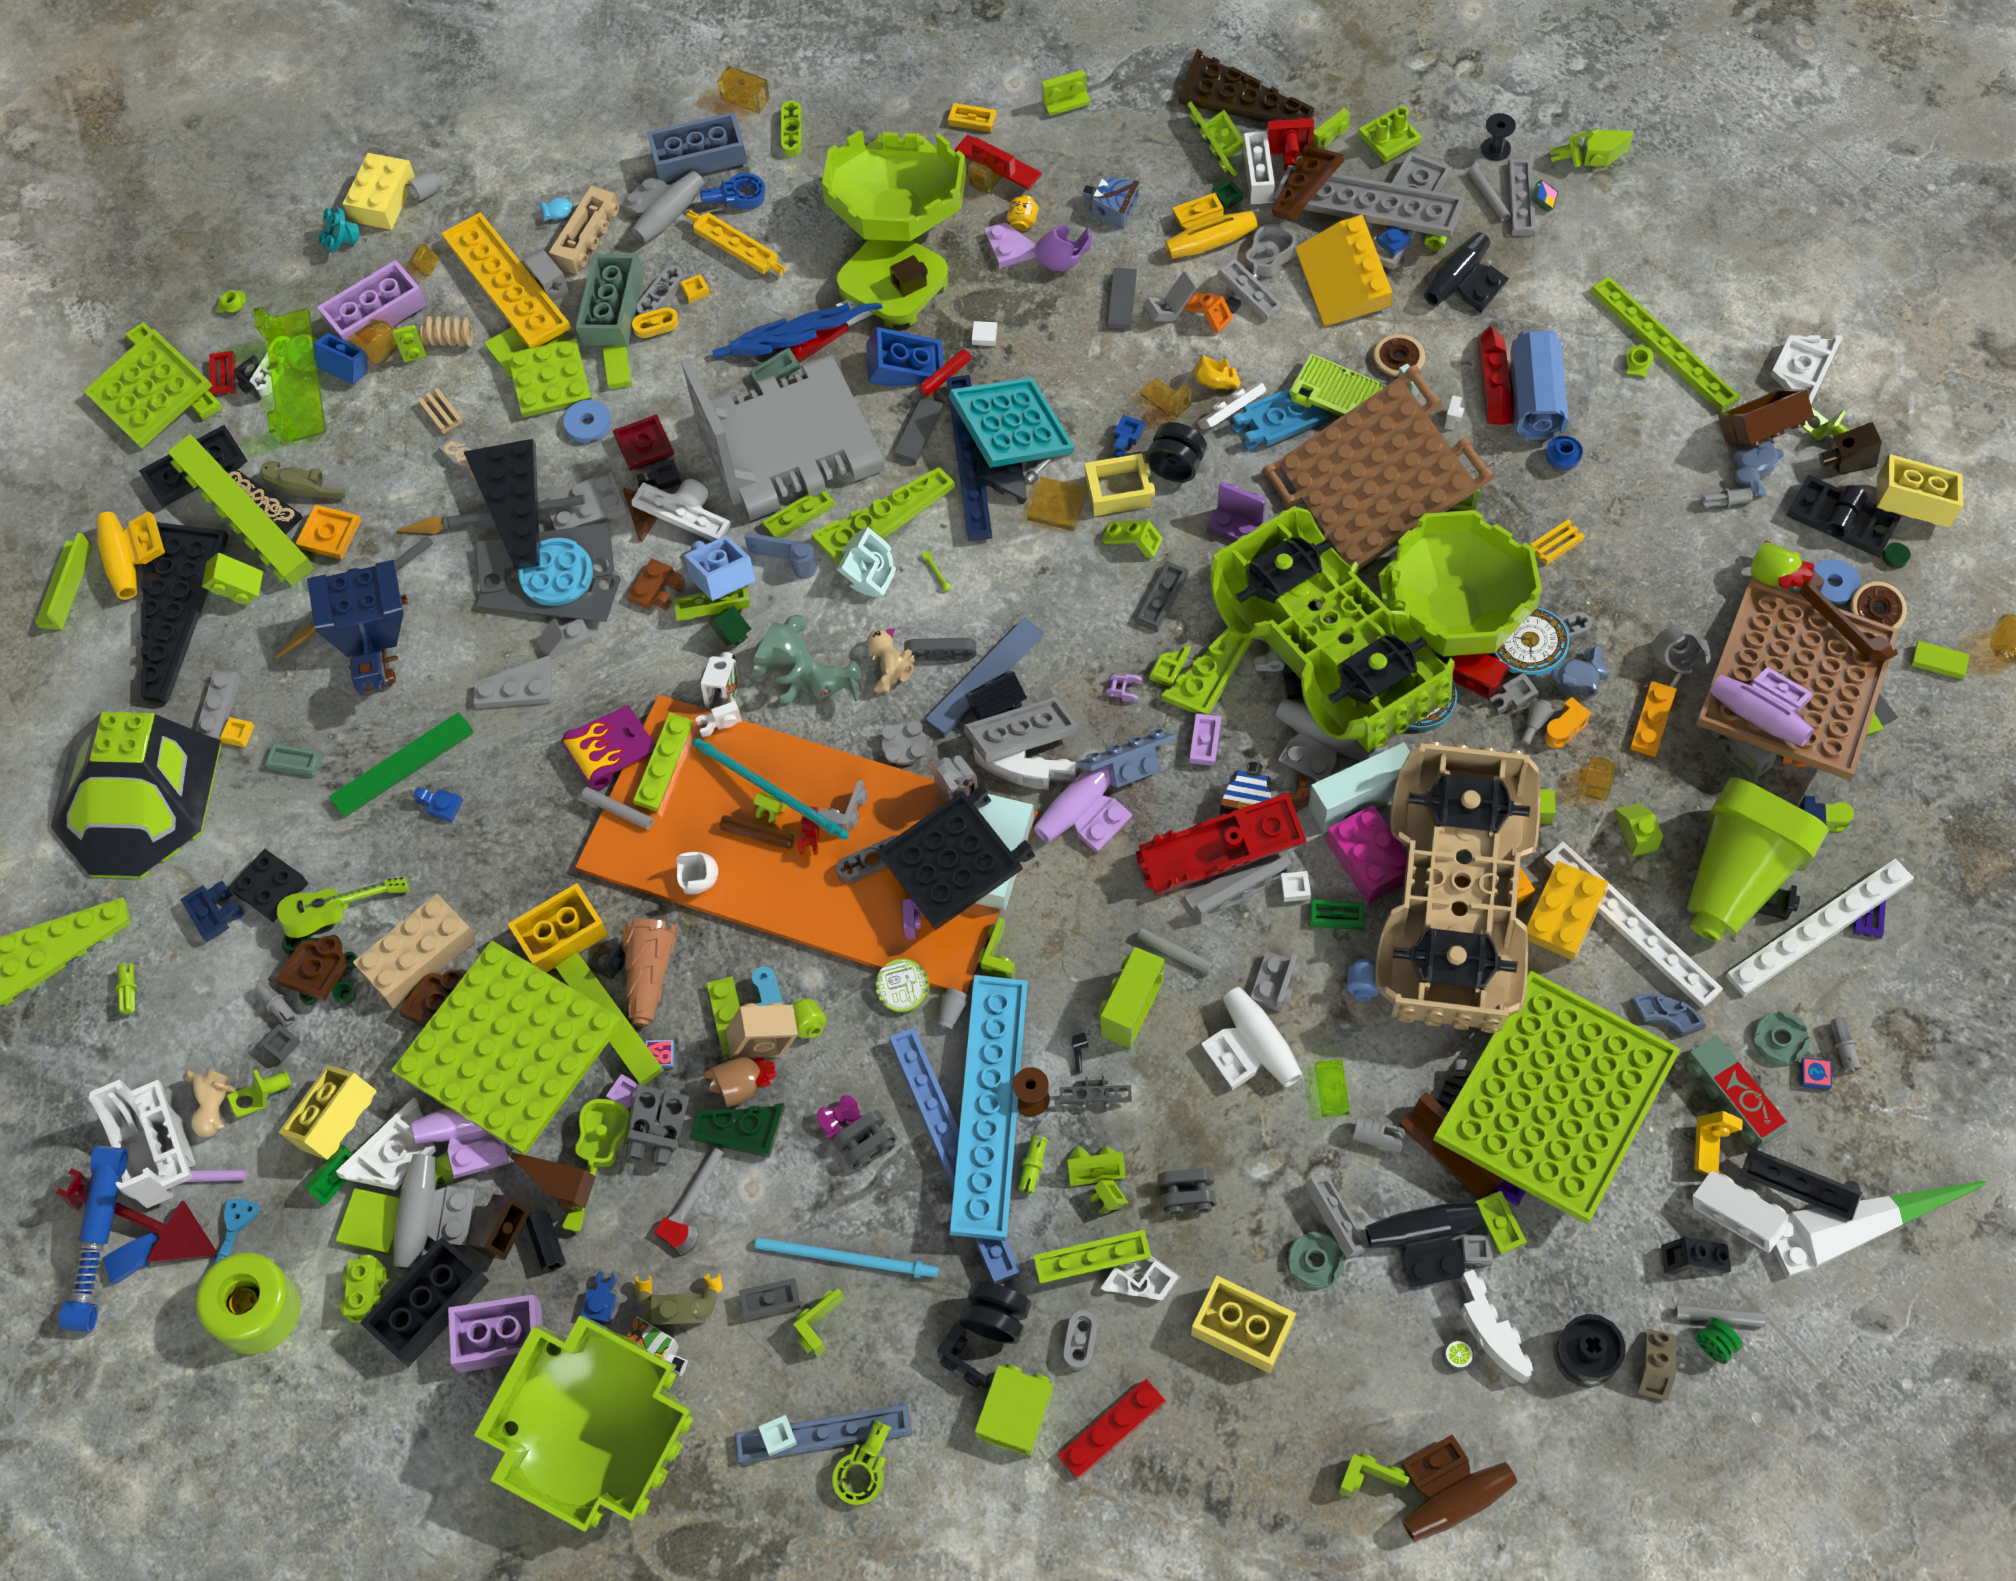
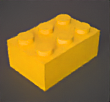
M1557 860L1528 922V942L1575 961L1608 891V881Z
M578 883L508 923L511 932L530 963L546 973L554 969L576 951L580 953L609 936L603 922Z

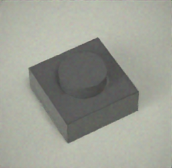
M278 1024L260 1044L269 1053L283 1062L301 1041L282 1025Z

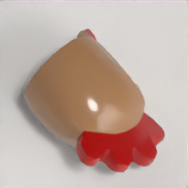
M740 1057L705 1070L704 1077L712 1079L708 1089L712 1093H719L724 1105L731 1107L744 1103L757 1094L760 1088L771 1085L770 1080L774 1079L777 1074L773 1061H766L765 1058L753 1061L748 1057Z

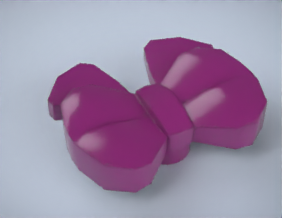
M844 1095L841 1097L838 1106L833 1109L820 1108L817 1112V1121L824 1132H828L826 1137L833 1140L842 1131L840 1122L845 1120L849 1126L863 1116L859 1115L860 1110L857 1102L851 1096Z

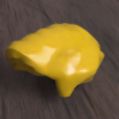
M1202 354L1192 369V374L1201 385H1206L1213 390H1236L1240 387L1241 382L1237 371L1229 366L1226 358L1222 362H1217Z

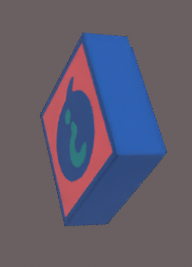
M1802 1058L1801 1087L1830 1090L1832 1087V1061Z

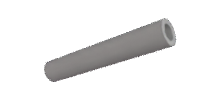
M1471 166L1467 170L1471 179L1500 221L1508 220L1511 214L1478 166Z
M585 787L582 791V799L646 830H649L653 825L654 819L589 787Z
M1144 928L1140 930L1137 936L1138 941L1206 975L1210 974L1214 966L1213 962Z
M1678 1304L1675 1306V1319L1708 1322L1711 1317H1714L1726 1324L1765 1327L1766 1325L1765 1312Z

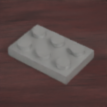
M611 472L543 496L544 501L584 495L585 504L548 510L555 530L600 524L628 514Z

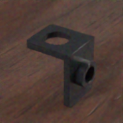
M252 355L236 367L233 372L239 381L237 383L239 388L245 394L250 393L259 401L261 397L255 386L250 382V379L260 363L257 357ZM254 364L253 371L245 374V369L249 365Z
M618 943L613 950L602 944L598 947L587 965L589 968L613 980L625 965V953L622 946ZM608 954L609 956L604 961L603 967H600L598 965L599 957Z

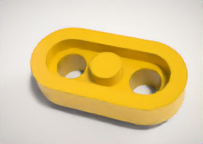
M669 307L639 314L632 321L633 331L640 338H648L676 329L679 324L677 312Z

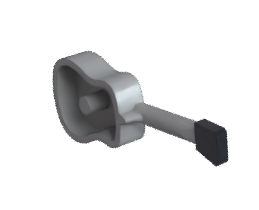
M1267 224L1260 227L1254 235L1253 246L1246 253V268L1251 271V274L1256 279L1259 276L1271 277L1275 275L1278 268L1293 258L1296 253L1295 234L1279 225ZM1236 293L1225 301L1231 314H1234L1241 306L1242 299Z

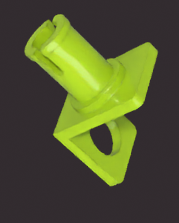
M1599 128L1574 133L1569 137V144L1550 148V155H1553V157H1550L1551 161L1556 162L1572 158L1574 167H1579L1583 164L1578 139L1597 134L1600 131Z
M1812 408L1814 417L1818 421V428L1810 427L1807 421H1805L1806 425L1801 427L1818 441L1826 435L1829 436L1831 434L1835 437L1849 431L1848 428L1841 424V420L1846 414L1844 409L1829 421Z
M253 1070L252 1086L227 1095L235 1117L240 1118L267 1108L268 1095L285 1088H290L291 1081L286 1071L262 1079L258 1070ZM241 1096H249L253 1103L248 1108H241L236 1104V1101Z

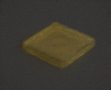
M1041 477L1027 515V520L1075 531L1088 487Z

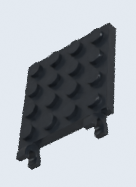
M983 785L977 787L968 796L964 791L960 792L876 851L935 931L1023 870L1020 862H1027L1035 857L1032 847L1026 840L1010 851L976 808L983 807L991 802L988 791Z

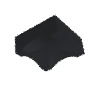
M264 848L229 888L236 897L255 908L271 922H274L278 918L277 907L279 902L289 895L299 893L309 883L301 873Z

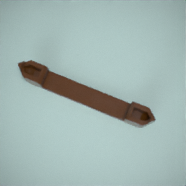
M1816 570L1813 571L1812 580L1803 581L1799 593L1867 660L1876 662L1898 655L1897 649L1893 650L1892 645L1883 636L1878 635L1869 640L1820 592L1825 580L1815 572Z

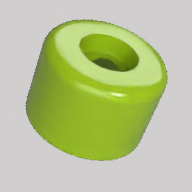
M242 1252L221 1259L206 1272L197 1289L195 1306L202 1326L224 1346L241 1354H259L278 1346L290 1335L299 1318L301 1300L293 1280L275 1262L261 1254ZM252 1287L259 1289V1299L251 1310L241 1315H234L228 1310L226 1300L230 1294L242 1288Z

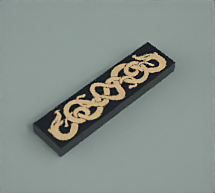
M232 467L227 472L283 533L287 534L303 519L301 513L236 468Z

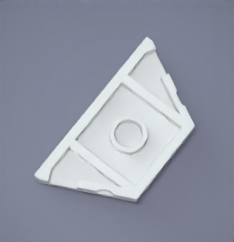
M1789 335L1770 376L1784 389L1807 390L1810 403L1812 404L1843 336L1835 335L1834 339H1821L1820 335H1810L1808 337Z
M413 1097L336 1170L338 1177L396 1190L403 1184L413 1154L431 1156L435 1153L436 1149L433 1142L415 1143L411 1122L423 1117L417 1099Z

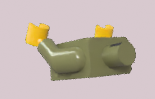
M709 1273L705 1274L706 1290L703 1294L650 1295L652 1294V1277L648 1276L647 1281H639L638 1276H636L635 1294L638 1317L643 1320H651V1325L706 1323L705 1318L712 1314L718 1292L723 1290L721 1274L718 1273V1276L710 1279Z

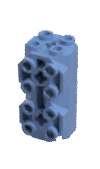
M1522 331L1517 335L1518 338L1512 341L1510 350L1511 366L1509 376L1514 396L1513 428L1524 439L1549 440L1556 436L1558 431H1560V434L1565 432L1569 420L1562 343L1554 331Z

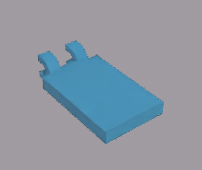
M1290 387L1245 405L1243 413L1233 415L1232 419L1235 423L1231 424V429L1235 434H1238L1249 426L1251 431L1245 433L1244 436L1247 440L1243 442V446L1248 452L1255 449L1261 442H1264L1267 447L1329 422L1330 415L1325 409L1313 404L1311 408H1307L1291 400L1292 395L1289 393ZM1302 387L1299 391V394L1308 398L1312 391Z

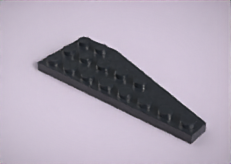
M157 522L165 553L147 564H141L143 581H141V589L143 591V602L141 603V636L143 637V647H141V656L143 657L141 696L144 700L169 702L209 592L208 589L202 587L206 562L218 552L223 553L229 537L225 530Z

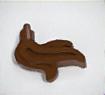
M1301 774L1297 775V781L1295 782L1296 792L1289 793L1296 812L1309 805L1311 792L1307 788L1306 780L1302 778Z

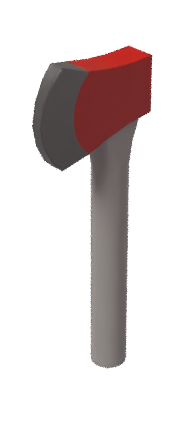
M714 1147L676 1211L668 1218L663 1217L654 1232L656 1236L668 1243L680 1256L690 1252L698 1240L697 1227L685 1225L683 1222L723 1155V1152L718 1148Z

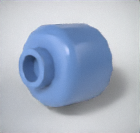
M1359 959L1356 963L1349 966L1346 989L1350 994L1354 995L1356 1000L1370 1001L1371 998L1380 994L1375 985V961Z

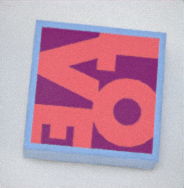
M646 1041V1046L662 1068L674 1069V1041Z

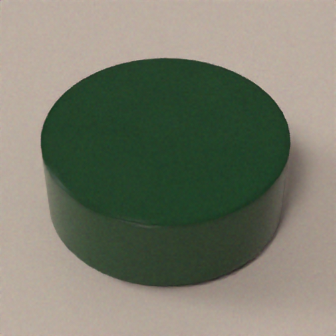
M1891 543L1883 553V560L1889 567L1902 568L1908 563L1911 553L1904 544Z

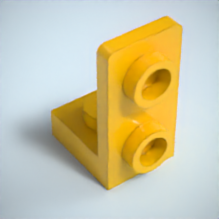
M1725 1111L1697 1117L1694 1169L1697 1172L1706 1176L1711 1171L1719 1173L1720 1137H1727L1730 1133L1742 1131V1119Z

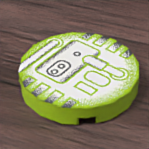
M906 958L895 959L887 963L879 971L876 979V993L880 1002L888 1009L899 1013L911 1012L919 1008L930 990L929 978L925 969L917 962Z

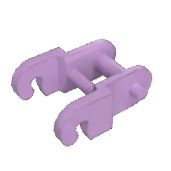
M1116 674L1109 676V680L1112 683L1111 687L1106 689L1107 695L1122 698L1124 702H1129L1130 699H1133V702L1138 701V696L1135 694L1125 693V687L1128 683L1133 684L1134 680L1137 681V684H1141V677L1126 674V677ZM1117 683L1122 684L1121 690L1116 689Z

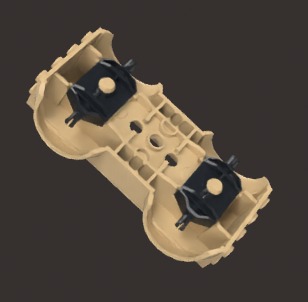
M1427 742L1425 744L1421 743L1420 747L1410 752L1402 765L1392 798L1390 827L1392 836L1408 847L1403 900L1401 906L1391 910L1385 921L1375 961L1376 989L1392 1003L1391 1017H1397L1398 1021L1410 1023L1414 1022V1020H1421L1431 1026H1440L1442 1023L1453 1024V1027L1456 1029L1477 1027L1481 1028L1483 1032L1496 1033L1498 1030L1503 1029L1508 1017L1523 1009L1528 974L1527 926L1516 918L1520 860L1536 852L1540 825L1539 768L1530 759V755H1523L1520 751H1508L1505 753L1496 752L1492 748H1481L1478 750L1469 749L1465 745H1454L1451 747L1442 746L1438 742ZM1461 850H1466L1471 854L1472 860L1468 864H1461L1457 861L1456 854ZM1458 876H1465L1469 880L1470 885L1460 888L1455 884L1454 879ZM1463 902L1467 906V913L1463 916L1453 914L1451 910L1452 904Z

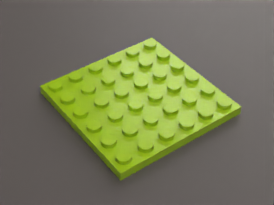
M491 940L391 1071L396 1076L525 1156L617 1032L623 1020L621 1017Z

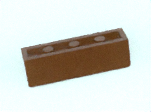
M1426 1092L1418 1099L1414 1110L1400 1121L1399 1126L1405 1129L1417 1143L1477 1199L1480 1200L1487 1197L1497 1186L1503 1183L1504 1179L1433 1140L1448 1111Z

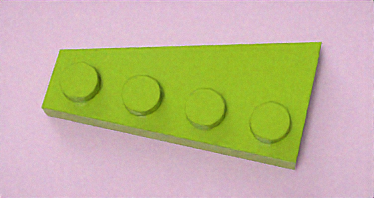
M1227 628L1208 647V651L1201 658L1198 657L1192 663L1193 666L1185 674L1182 673L1176 680V683L1161 695L1162 700L1194 714L1210 715L1252 642V638H1242Z

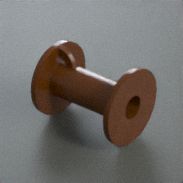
M1024 1068L1013 1079V1090L1018 1097L1017 1109L1026 1116L1042 1114L1050 1103L1048 1078L1038 1068Z

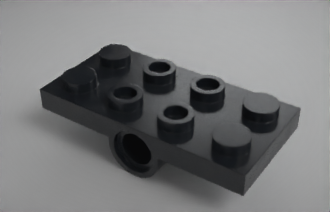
M1811 475L1807 476L1786 514L1787 517L1880 558L1902 517L1896 513L1877 508V505L1866 501L1868 498L1867 493L1858 486L1848 485L1842 490Z

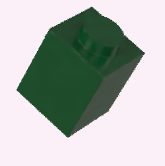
M734 605L726 607L708 622L726 646L732 644L738 646L748 638L746 633L751 630V627Z

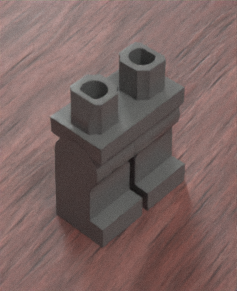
M638 1084L632 1093V1104L623 1143L627 1144L626 1158L641 1161L644 1149L654 1150L652 1163L665 1167L671 1155L677 1149L689 1096L665 1091L661 1095L662 1090Z

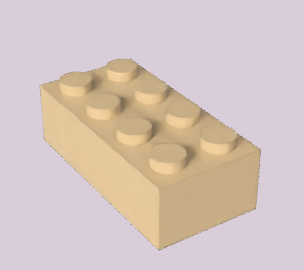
M436 893L354 960L353 963L362 976L394 1009L411 995L425 975L438 973L472 945L476 938L469 926Z

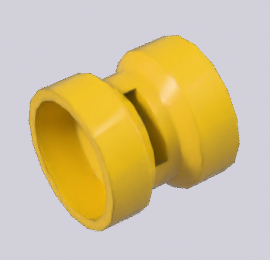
M249 1288L237 1290L230 1298V1310L235 1315L244 1314L255 1306L259 1296Z

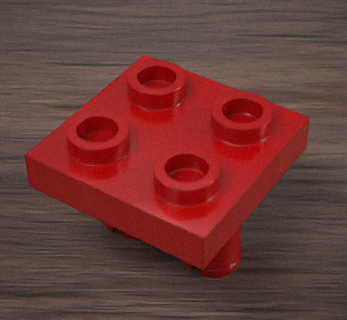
M1314 118L1268 121L1267 136L1270 155L1283 154L1285 170H1287L1288 165L1295 166L1299 153H1303L1305 145L1312 146Z

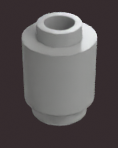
M426 171L408 180L406 189L412 199L416 198L418 201H421L438 192L439 188L442 187V183L435 171Z

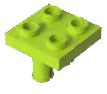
M1400 106L1398 109L1394 108L1358 129V135L1385 163L1422 142V136L1407 121L1409 110L1404 106Z

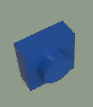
M1392 226L1378 237L1377 244L1395 256L1410 244L1411 237L1398 227Z

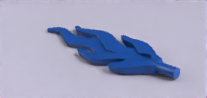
M846 303L835 308L809 312L787 322L786 318L758 326L731 341L730 345L712 350L715 359L731 354L733 356L768 354L773 352L772 348H785L804 343L817 337L816 330L840 326L863 312L882 309L883 306L881 303H868L850 309L849 304Z

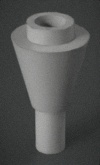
M1537 699V701L1533 700L1530 702L1526 723L1527 728L1520 740L1522 744L1529 746L1535 733L1554 714V710L1551 708L1552 705L1548 701Z

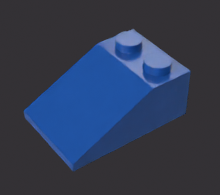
M876 327L866 342L868 382L886 386L921 384L943 366L942 340Z

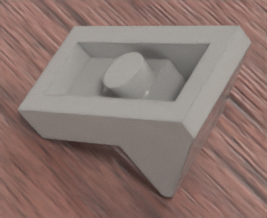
M554 618L537 639L544 656L551 655L552 659L593 642L583 619H577L559 627Z

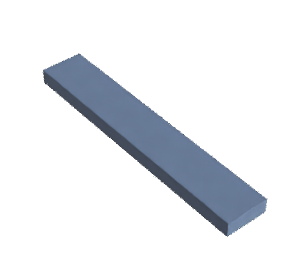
M1024 617L925 719L926 724L946 737L972 710L964 694L1000 674L1010 671L1044 636V631Z
M908 1404L791 1423L790 1426L797 1445L772 1456L768 1454L759 1429L735 1433L738 1464L863 1444L873 1426L874 1419L892 1427L885 1440L911 1436Z

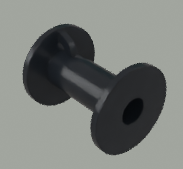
M1497 113L1491 115L1486 121V129L1492 137L1486 139L1481 146L1482 154L1492 161H1501L1510 155L1511 145L1505 137L1512 135L1516 129V122L1511 116Z

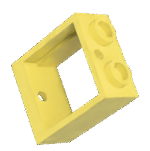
M1142 454L1085 463V480L1094 516L1151 507V497H1155V488L1153 482L1149 483L1148 481L1150 467L1149 463H1144ZM1138 471L1142 490L1102 496L1099 477Z

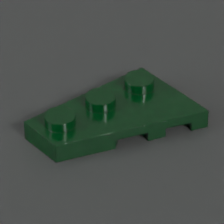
M780 1103L768 1107H760L758 1105L749 1106L746 1109L732 1110L731 1108L697 1111L689 1135L690 1140L770 1158L785 1105Z

